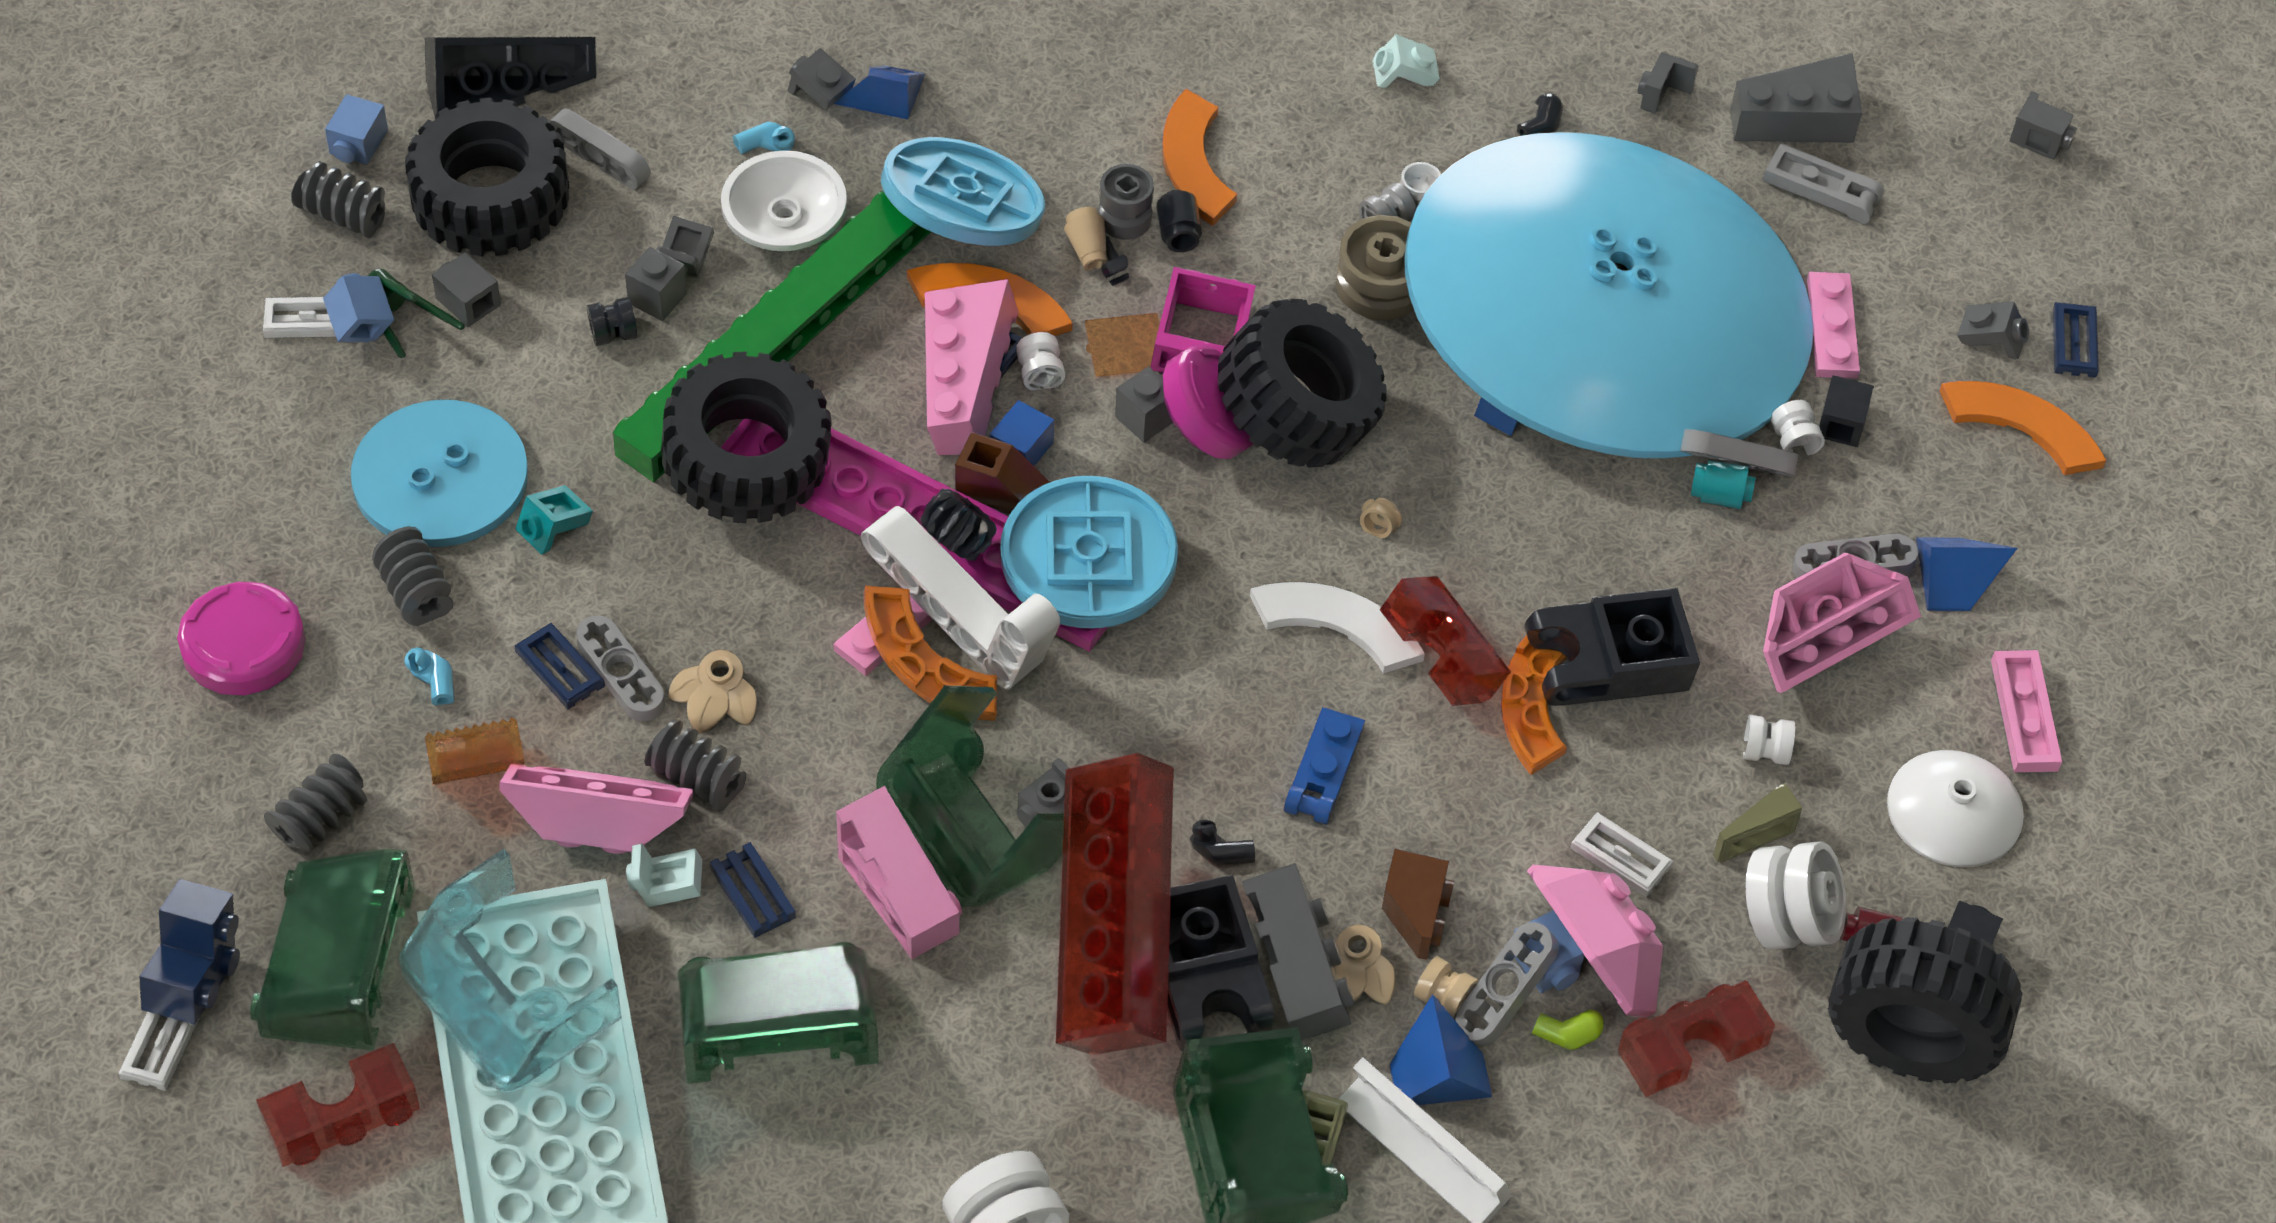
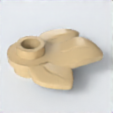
M727 650L710 652L702 659L699 666L682 670L673 679L668 693L669 700L687 703L689 721L698 733L710 730L726 714L738 723L749 725L754 719L757 706L754 688L743 679L744 669L740 659L734 653ZM718 665H725L729 668L728 673L722 677L714 676L712 674L713 669Z
M1353 925L1344 929L1335 941L1342 964L1334 966L1338 979L1346 978L1354 1002L1365 992L1374 1001L1387 1005L1394 993L1396 976L1393 965L1382 955V942L1379 935L1374 929L1366 925ZM1357 940L1366 942L1364 951L1360 953L1350 951V946L1353 942Z

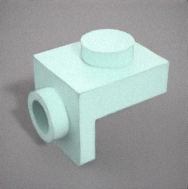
M1397 34L1384 47H1381L1373 58L1377 86L1381 88H1387L1398 76L1422 86H1433L1440 79L1435 50L1423 43H1417Z
M643 844L632 846V861L626 868L627 880L630 888L633 891H638L648 908L701 896L702 858L696 849L652 858Z

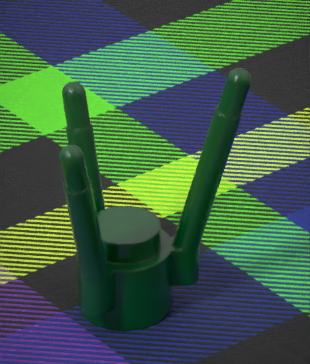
M376 269L367 275L380 277L391 312L399 309L405 299L447 324L459 330L465 328L462 322L409 290L385 269ZM389 325L383 334L397 356L404 358L406 353Z

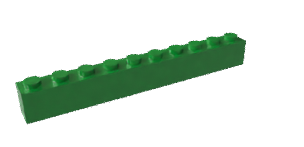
M884 191L878 192L863 211L858 215L851 216L836 235L830 240H824L810 258L803 264L796 265L790 271L788 277L775 289L766 291L759 303L748 313L738 316L732 323L731 328L718 339L711 340L695 360L689 365L682 366L669 383L660 391L651 393L643 406L630 417L623 418L617 424L613 431L615 456L654 483L665 473L662 464L663 453L661 452L664 407L667 398L671 397L672 388L678 379L683 377L687 379V371L696 364L701 363L705 367L708 365L709 358L723 354L724 359L733 357V352L747 351V356L758 357L759 353L772 355V361L780 363L783 359L788 362L923 241L931 231L904 216L889 201Z

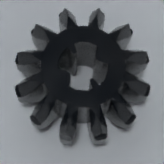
M942 488L936 496H933L920 518L922 526L938 543L966 560L975 561L981 553H984L990 546L997 531L995 523L987 514L968 498H964L958 492L951 489Z

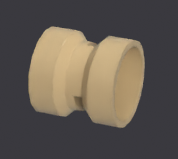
M1436 956L1422 973L1415 987L1414 996L1427 1003L1433 994L1455 1020L1459 1008L1479 980L1465 972L1461 974L1453 973L1451 964Z

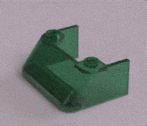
M944 685L880 767L876 778V787L879 789L885 786L946 890H950L956 896L962 907H979L1049 871L1090 819L1085 813H1037L1019 837L1015 839L971 778L980 767L984 756L982 739L972 725L995 698L997 692L993 687Z

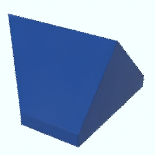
M887 65L870 67L869 75L834 104L909 119L925 73Z
M1917 537L1916 542L1927 611H1971L1972 607L2018 548L1964 538Z
M1432 994L1390 1062L1389 1066L1393 1084L1417 1105L1492 1097L1483 1053L1473 1041L1469 1040L1464 1030Z

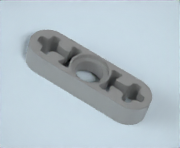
M562 109L550 120L554 125L555 131L560 134L565 148L586 161L591 159L601 166L600 170L630 189L635 190L650 176L651 171L648 163L637 151L569 109Z
M1691 429L1684 430L1680 452L1701 458L1746 466L1752 470L1790 477L1795 476L1799 454Z
M1902 534L1809 543L1802 545L1796 551L1792 571L1795 577L1799 578L1814 570L1811 564H1805L1807 559H1813L1815 564L1821 566L1830 560L1831 555H1834L1836 558L1843 553L1859 555L1864 560L1905 575L1915 565L1918 547L1911 538ZM1896 549L1899 555H1905L1904 559L1898 560L1896 555L1889 554L1890 550ZM1876 558H1881L1879 563H1876Z
M591 616L584 619L576 630L577 644L580 652L591 667L601 676L606 687L630 718L637 721H650L657 718L665 706L662 686L612 620L604 616ZM596 632L599 636L605 635V644L609 650L603 654V647L596 639L590 640V633ZM618 662H625L633 667V670L623 677H616L608 672L610 666ZM636 683L638 684V690L645 698L651 697V704L645 705L642 701L636 702L635 690L632 688Z
M1530 922L1520 926L1459 1008L1455 1021L1468 1035L1469 1040L1473 1041L1476 1045L1486 1046L1498 1039L1556 959L1559 950L1557 938L1544 925ZM1530 938L1536 941L1540 939L1541 944L1544 946L1541 953L1538 954L1535 951L1529 953L1530 949L1526 946V943ZM1515 956L1531 968L1528 973L1512 962ZM1506 972L1516 973L1519 979L1516 991L1509 996L1498 995L1495 987L1497 979ZM1487 995L1497 1004L1503 1006L1499 1012L1484 1001ZM1475 1014L1480 1017L1484 1016V1019L1489 1023L1485 1030L1480 1028L1474 1029L1475 1026L1470 1020Z

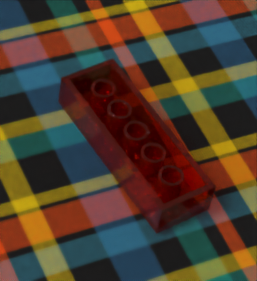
M1140 753L1066 769L1056 1044L1087 1054H1103L1166 1043L1174 767Z

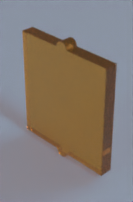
M1157 313L1085 320L1089 342L1086 345V351L1091 353L1095 377L1136 373L1151 366L1154 345L1160 325Z

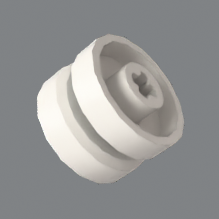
M1820 841L1801 843L1793 847L1792 850L1784 846L1759 848L1753 852L1748 862L1746 874V901L1754 933L1762 946L1770 950L1794 948L1801 941L1808 946L1831 945L1837 942L1842 935L1845 925L1846 891L1837 856L1830 845Z
M1029 1151L1005 1153L980 1163L963 1174L948 1189L943 1198V1210L950 1223H1069V1213L1059 1194L1052 1188H1049V1176L1039 1157Z

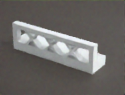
M1362 1057L1353 1067L1358 1078L1339 1098L1348 1103L1347 1114L1470 1223H1488L1512 1197L1506 1182Z

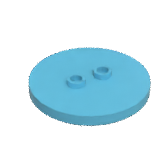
M926 137L906 141L889 152L881 173V184L884 193L904 216L933 233L964 243L999 246L1023 241L1033 235L1038 229L1045 210V200L1041 189L1023 168L991 149L963 140Z
M433 400L416 403L386 416L372 427L361 440L351 465L353 493L364 517L385 535L398 528L406 526L416 527L421 531L422 538L429 547L462 544L491 532L501 525L517 508L524 495L528 481L526 452L514 428L501 416L487 408L457 400Z
M1101 476L1068 477L1055 480L1035 489L1025 496L1012 510L1004 525L1001 536V566L1009 587L1022 603L1033 594H1040L1055 607L1060 617V624L1077 628L1110 627L1126 623L1146 613L1168 591L1177 567V536L1173 524L1163 508L1152 497L1133 485Z

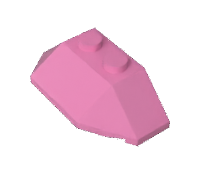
M1843 553L1774 590L1763 653L1777 692L1783 693L1920 618L1921 614L1908 576L1893 572L1857 556Z
M510 764L500 781L499 791L542 839L556 841L564 847H579L581 845L601 847L604 851L612 854L632 852L633 845H645L682 818L693 797V789L677 788L674 785L656 781L541 766L531 768L520 764Z
M1532 865L1527 872L1603 983L1612 992L1624 1013L1638 1017H1648L1654 1014L1657 1008L1663 945L1654 933L1656 927L1651 918L1642 910L1637 909L1629 898L1631 892L1628 885L1614 873Z

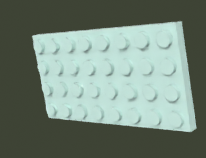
M606 879L417 912L464 1222L668 1223Z

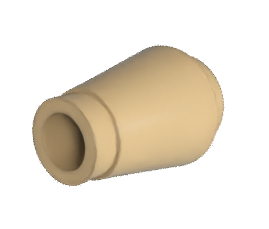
M1082 207L1070 212L1066 216L1064 231L1084 270L1101 268L1102 263L1107 262L1103 216L1099 215L1097 209L1093 207Z

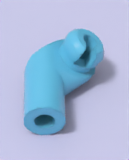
M765 122L733 135V142L741 154L758 147L771 151H789L794 146L795 135L789 127L773 122Z

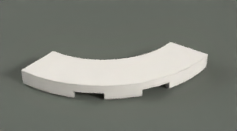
M1283 582L1250 589V597L1266 630L1284 626H1310L1316 628L1323 626L1347 635L1349 640L1364 649L1377 663L1383 674L1424 661L1425 653L1418 641L1396 617L1381 606L1353 592L1333 586L1306 582Z

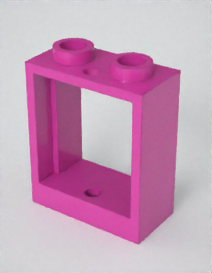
M1174 267L1150 368L1153 371L1164 373L1167 361L1192 345L1209 346L1223 353L1225 346L1169 334L1177 303L1214 312L1237 315L1235 335L1249 319L1256 285L1243 283L1235 279L1208 275L1196 270Z

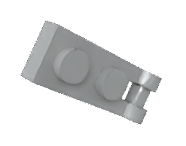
M1780 143L1768 164L1763 177V181L1845 213L1848 218L1863 224L1869 222L1874 213L1873 205H1877L1884 194V188L1879 182Z

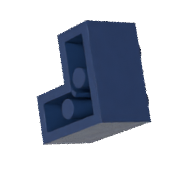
M183 879L178 880L159 908L160 946L139 976L141 1010L195 1025L204 1010L213 1007L219 994L220 985L226 976L231 977L234 974L240 959V951L235 948V934L239 918L238 915L234 914L233 893Z

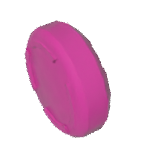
M1192 345L1167 361L1163 373L1165 405L1175 426L1178 427L1181 434L1195 448L1215 458L1232 459L1251 447L1253 443L1248 440L1250 436L1244 429L1240 431L1233 422L1234 415L1231 411H1226L1222 402L1224 392L1219 391L1218 362L1222 353L1209 346Z
M238 581L215 587L194 600L181 618L177 640L185 670L199 685L219 694L245 696L268 690L287 678L302 659L306 637L298 607L283 591L264 583Z

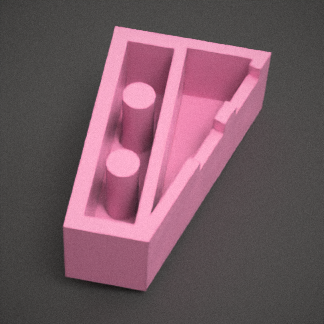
M885 786L836 811L838 859L909 957L914 959L958 935L959 918L962 915L961 905L956 896L944 887Z

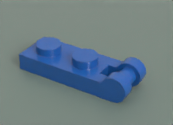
M1322 707L1294 782L1288 791L1283 809L1284 812L1297 815L1299 811L1314 816V821L1328 824L1364 729V719ZM1306 790H1311L1323 795L1318 799L1305 795Z

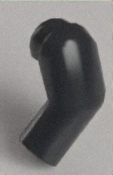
M1552 93L1539 96L1535 102L1538 105L1536 118L1518 124L1517 132L1519 135L1555 132L1559 127L1563 112L1561 99Z
M1203 819L1193 824V834L1190 836L1191 844L1197 852L1215 865H1230L1255 862L1253 840L1226 842L1216 834L1217 828L1213 821Z

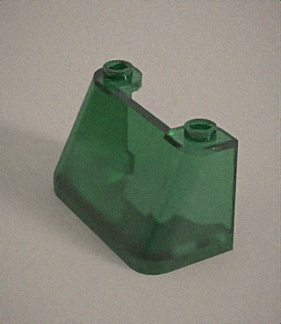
M387 848L298 862L295 870H288L284 884V896L287 900L261 992L254 993L251 1002L250 1017L251 1020L257 1021L260 1037L374 1051L379 1028L372 1027L370 1018L373 1019L376 1008L381 1007L380 985L397 918H403L405 907H411L415 891L407 850Z
M839 942L830 947L716 959L695 957L678 970L677 977L687 1084L711 1081V1072L715 1067L724 1063L725 1070H734V1058L829 1048L830 1059L840 1058V1051L852 1055L855 1066L879 1063L878 1029L867 955L863 949L856 947L852 943Z
M1298 1027L1186 1040L1174 1076L1173 1094L1205 1223H1309L1338 1213L1343 1202L1347 1201L1348 1187L1345 1175L1342 1172L1337 1173L1333 1164H1322L1302 1090L1306 1074L1312 1072V1054L1309 1046L1302 1044Z

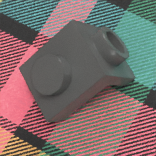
M819 48L808 58L804 55L793 64L789 71L791 79L787 91L794 95L800 89H803L827 110L854 87L856 78Z
M1661 52L1652 72L1645 70L1637 90L1638 94L1643 95L1640 109L1656 114L1668 87L1692 94L1698 65Z
M673 216L662 247H657V251L685 265V277L687 274L698 277L714 235L713 227Z
M2014 301L1967 305L1958 332V338L1962 344L1968 346L2003 344L2009 358L2019 359L2023 343H2026L2029 338V326L2027 320L2021 317Z

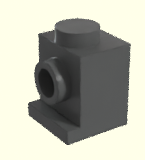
M2031 91L2016 118L2009 142L2054 160L2060 148L2068 150L2073 142L2078 129L2071 125L2074 115L2037 100L2039 94Z
M1058 758L1052 762L1050 770L1018 793V818L1029 831L1035 832L1038 830L1049 840L1089 809L1090 786Z

